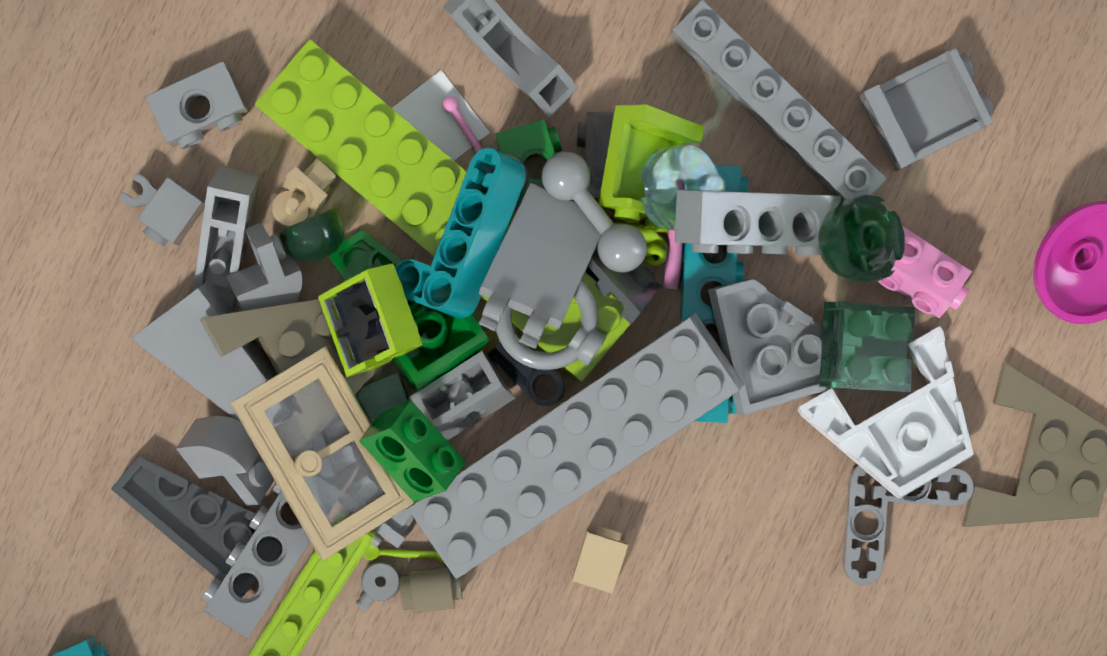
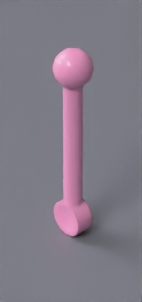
M452 96L444 98L442 101L443 110L451 113L474 151L477 153L483 149L458 110L457 99Z

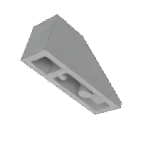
M218 166L207 186L193 291L210 281L229 308H233L235 300L226 276L236 273L243 268L249 240L245 229L252 226L260 175Z

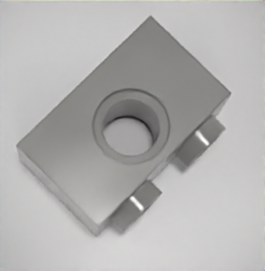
M224 61L146 96L166 143L173 147L179 144L181 149L191 147L203 141L202 133L218 127L221 132L239 125L243 122L241 115L250 112L229 66ZM199 97L207 98L210 102L209 113L204 118L193 119L189 112L192 101Z

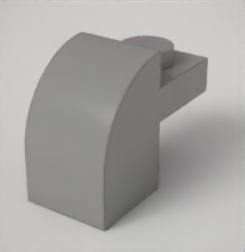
M262 223L246 228L245 230L257 264L226 276L238 311L296 303L301 293L303 279L301 270L289 251L284 252L277 235L269 237Z
M226 416L197 418L176 447V450L199 479L224 476L247 506L259 504L275 480L241 421Z

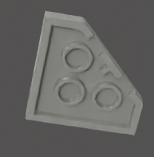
M743 279L708 289L722 352L744 383L740 391L732 395L738 415L750 414L849 383L825 381V379H831V374H829L830 359H826L828 331L812 321V317L788 301H782L754 279Z

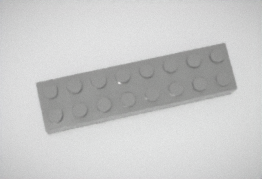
M695 312L459 472L446 491L417 501L408 510L455 579H458L740 391L744 383Z

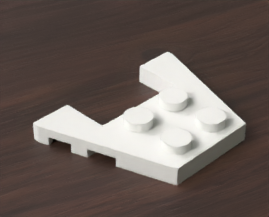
M941 326L909 343L905 348L927 382L926 386L858 425H854L832 388L801 405L797 410L806 421L898 499L974 455L962 404L958 400L953 380L954 372L951 361L948 359L945 335Z

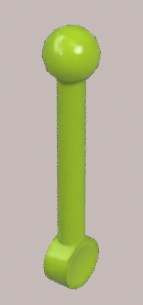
M370 544L364 553V557L367 560H375L381 556L436 559L439 563H444L435 550L379 548V546L376 548Z

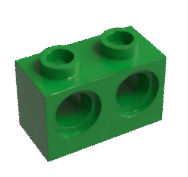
M412 400L379 413L359 440L413 502L446 491L466 463Z

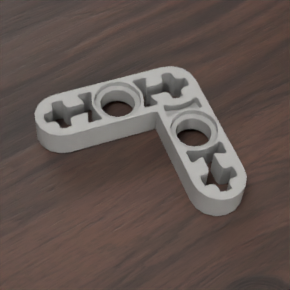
M858 464L855 465L850 471L848 479L842 560L843 571L846 576L857 584L866 585L876 581L881 575L888 502L961 506L968 502L973 494L974 485L970 475L964 470L951 468L934 478L936 482H950L951 476L957 475V482L964 484V490L956 492L954 499H950L949 492L933 489L935 498H928L932 486L931 481L922 485V489L916 495H905L900 499L896 498L880 483L879 485H873L870 498H879V506L876 507L867 503L855 505L856 496L865 499V486L859 484L857 480L858 476L866 475L864 469ZM868 510L875 514L877 527L872 533L863 535L856 531L854 519L861 511ZM852 539L862 542L876 541L875 549L867 546L866 550L867 560L874 562L873 569H867L865 576L862 577L859 576L858 570L851 568L852 561L859 560L861 553L860 546L852 547Z

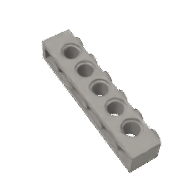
M701 0L672 30L670 37L833 196H841V203L850 212L857 210L886 181L887 178L704 0Z

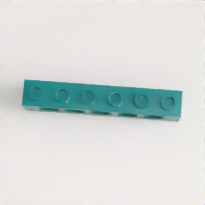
M690 164L688 167L687 190L748 192L749 181L748 177H741L742 167ZM684 243L680 323L696 312L704 325L712 324L716 326L712 306L706 305L701 299L700 291L702 286L707 282H714L722 286L743 280L744 262H737V253H727V245H724L726 250L724 260L721 263L712 264L704 258L703 253L692 252V244ZM733 396L695 421L728 423V414H736Z

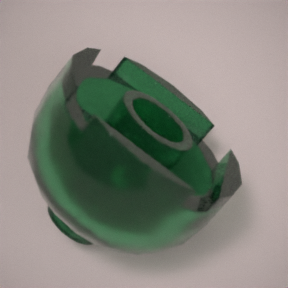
M866 194L842 201L826 214L820 225L818 247L822 260L830 271L846 281L869 283L890 277L895 272V270L890 271L894 267L895 261L901 260L903 257L905 234L901 220L895 211L889 212L881 203L885 202V200L879 196Z

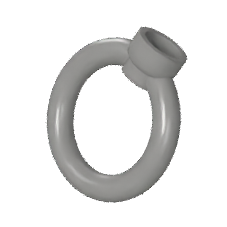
M581 281L574 295L581 312V325L568 346L555 352L544 353L532 350L523 343H520L512 325L513 309L506 307L496 328L497 336L504 349L518 362L535 369H558L570 365L576 360L588 366L607 338L597 331L598 309L588 287Z

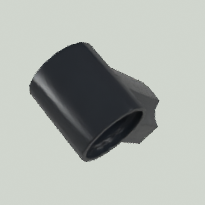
M514 329L515 334L520 340L521 335ZM500 341L488 353V356L536 404L542 406L555 405L564 396L566 389L565 381L555 369L541 370L523 365L504 349ZM542 375H551L557 381V392L550 399H541L535 393V382Z

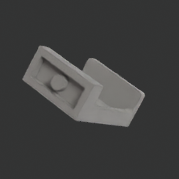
M956 47L881 85L878 84L858 96L895 171L993 123L990 115L994 114L992 103L984 91L978 93L971 77L975 76L973 65L965 53L959 54Z

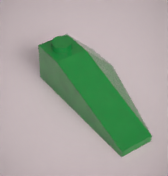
M364 230L357 232L326 251L344 282L367 269L392 263L396 267L402 261L401 257ZM407 299L423 345L402 356L394 357L393 360L415 393L478 354L489 341L488 336L472 314L465 318H456Z

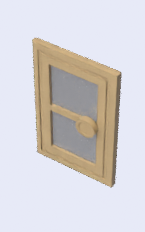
M326 346L230 403L321 560L329 558L416 503L409 498L359 442L371 423Z

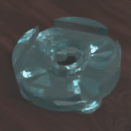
M677 145L661 148L649 158L643 168L640 182L645 183V197H641V202L648 218L661 229L675 230L677 197L675 194L679 189L675 184L677 179L684 181L685 190H725L724 181L718 175L711 158L703 150L695 146Z

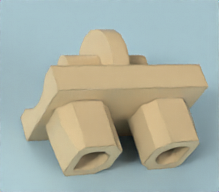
M318 159L304 172L295 166L287 174L281 193L275 197L272 203L271 213L275 222L289 229L299 227L304 222L311 225L319 217L328 196L327 194L331 189L329 185L334 181L336 175Z

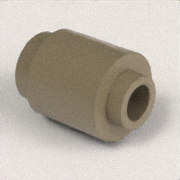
M448 567L410 571V575L400 576L403 610L413 609L414 613L455 609V600L463 599L461 577L455 579Z

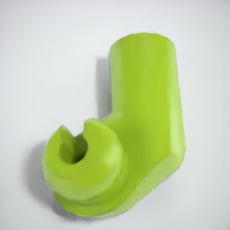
M613 222L614 224L624 223L632 225L643 234L647 244V252L644 258L647 264L659 266L666 261L669 249L667 242L659 232L645 229L644 223Z

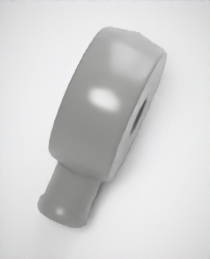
M376 561L368 565L361 577L364 593L356 601V604L367 611L374 600L386 601L394 597L400 589L401 575L398 569L387 561ZM377 577H384L386 584L379 585L376 581Z

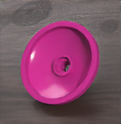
M1107 201L1089 202L1064 214L1048 230L1038 248L1033 268L1036 293L1046 309L1066 322L1090 324L1107 318Z

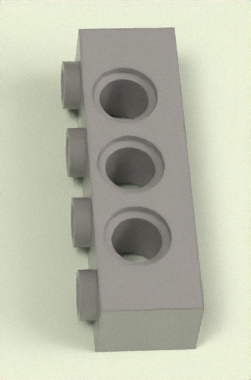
M677 190L675 242L692 244V252L718 253V245H727V253L753 254V245L762 246L761 253L787 254L788 246H796L795 254L821 255V247H839L841 196Z
M316 475L312 477L302 476L324 515L327 517L342 492ZM277 483L273 488V491L279 494L270 509L262 505L249 527L256 530L249 542L245 545L239 541L225 563L232 566L223 581L215 577L202 597V600L208 603L204 612L247 639L310 543V539L301 524L289 525L282 520L280 510L288 502ZM274 538L279 541L282 547V554L277 560L267 562L258 556L257 545L262 539ZM241 574H251L258 581V591L251 598H241L233 590V582Z

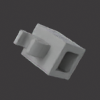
M135 174L133 179L142 185V195L134 199L122 192L120 198L124 203L132 207L146 206L138 217V220L147 225L143 231L145 235L163 247L168 241L179 246L204 211L205 202L168 177L157 190L146 177Z

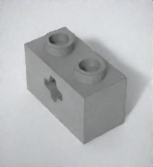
M481 351L414 393L410 398L448 441L514 400L515 396L497 365Z

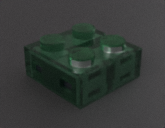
M824 302L819 387L911 393L913 358H906L907 341H914L916 307L852 302Z

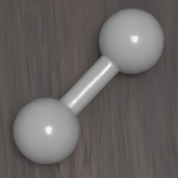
M560 152L553 155L547 160L542 170V182L546 191L559 200H574L601 234L598 242V254L607 268L621 273L636 269L643 262L647 252V244L643 234L632 225L624 223L614 224L587 189L591 177L590 169L581 156L572 152Z

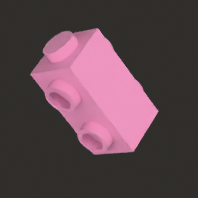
M899 225L872 265L869 273L874 275L877 281L886 289L898 291L912 300L913 305L921 312L933 314L940 319L948 307L957 310L970 291L969 288L964 286V283L972 271L902 225Z

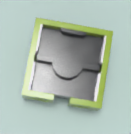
M393 263L367 269L318 296L346 377L374 370L392 361V358L402 356L423 345L418 333L417 324L413 319L402 283L399 280Z

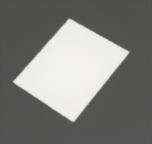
M440 70L392 109L455 161L472 146L451 113L443 110L442 101L444 98L452 96L457 99L458 110L478 141L482 140L490 132L443 71Z

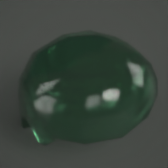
M335 207L285 228V236L283 232L279 233L284 251L299 261L307 262L321 261L334 254L344 240L345 230L339 209Z

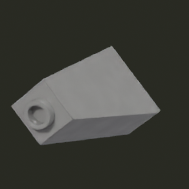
M209 281L197 288L133 336L138 345L233 418L240 421L230 403L276 376L277 372L254 340L223 357L219 356L200 319L233 312ZM290 396L264 412L273 427L292 418L291 412L296 407Z

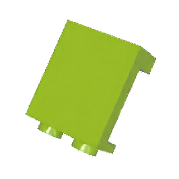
M647 104L616 105L599 205L602 208L614 211V218L617 220L638 223L641 220L644 221L645 229L669 232L670 226H675L676 213L671 211L683 143H702L704 126Z

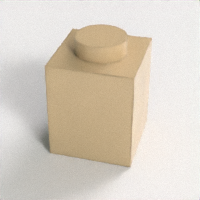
M600 525L597 526L596 532L586 530L572 575V581L613 594L628 548V543L620 540L622 532Z

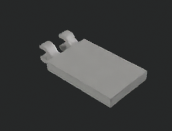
M530 183L481 285L479 294L489 298L483 310V316L479 322L480 325L495 331L506 307L526 314L530 317L519 342L536 349L547 324L557 329L560 328L601 237V234L576 202L556 199L546 189Z

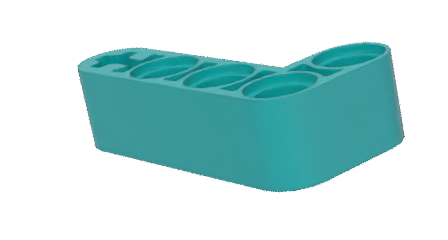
M493 148L481 149L473 156L431 266L413 259H406L395 267L406 299L456 318L468 317L475 311L481 298L479 294L481 285L500 248L525 182V168L521 162Z

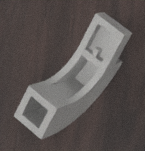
M449 0L443 6V9L456 22L455 25L474 46L546 116L550 117L579 88L560 64L530 39L495 0Z

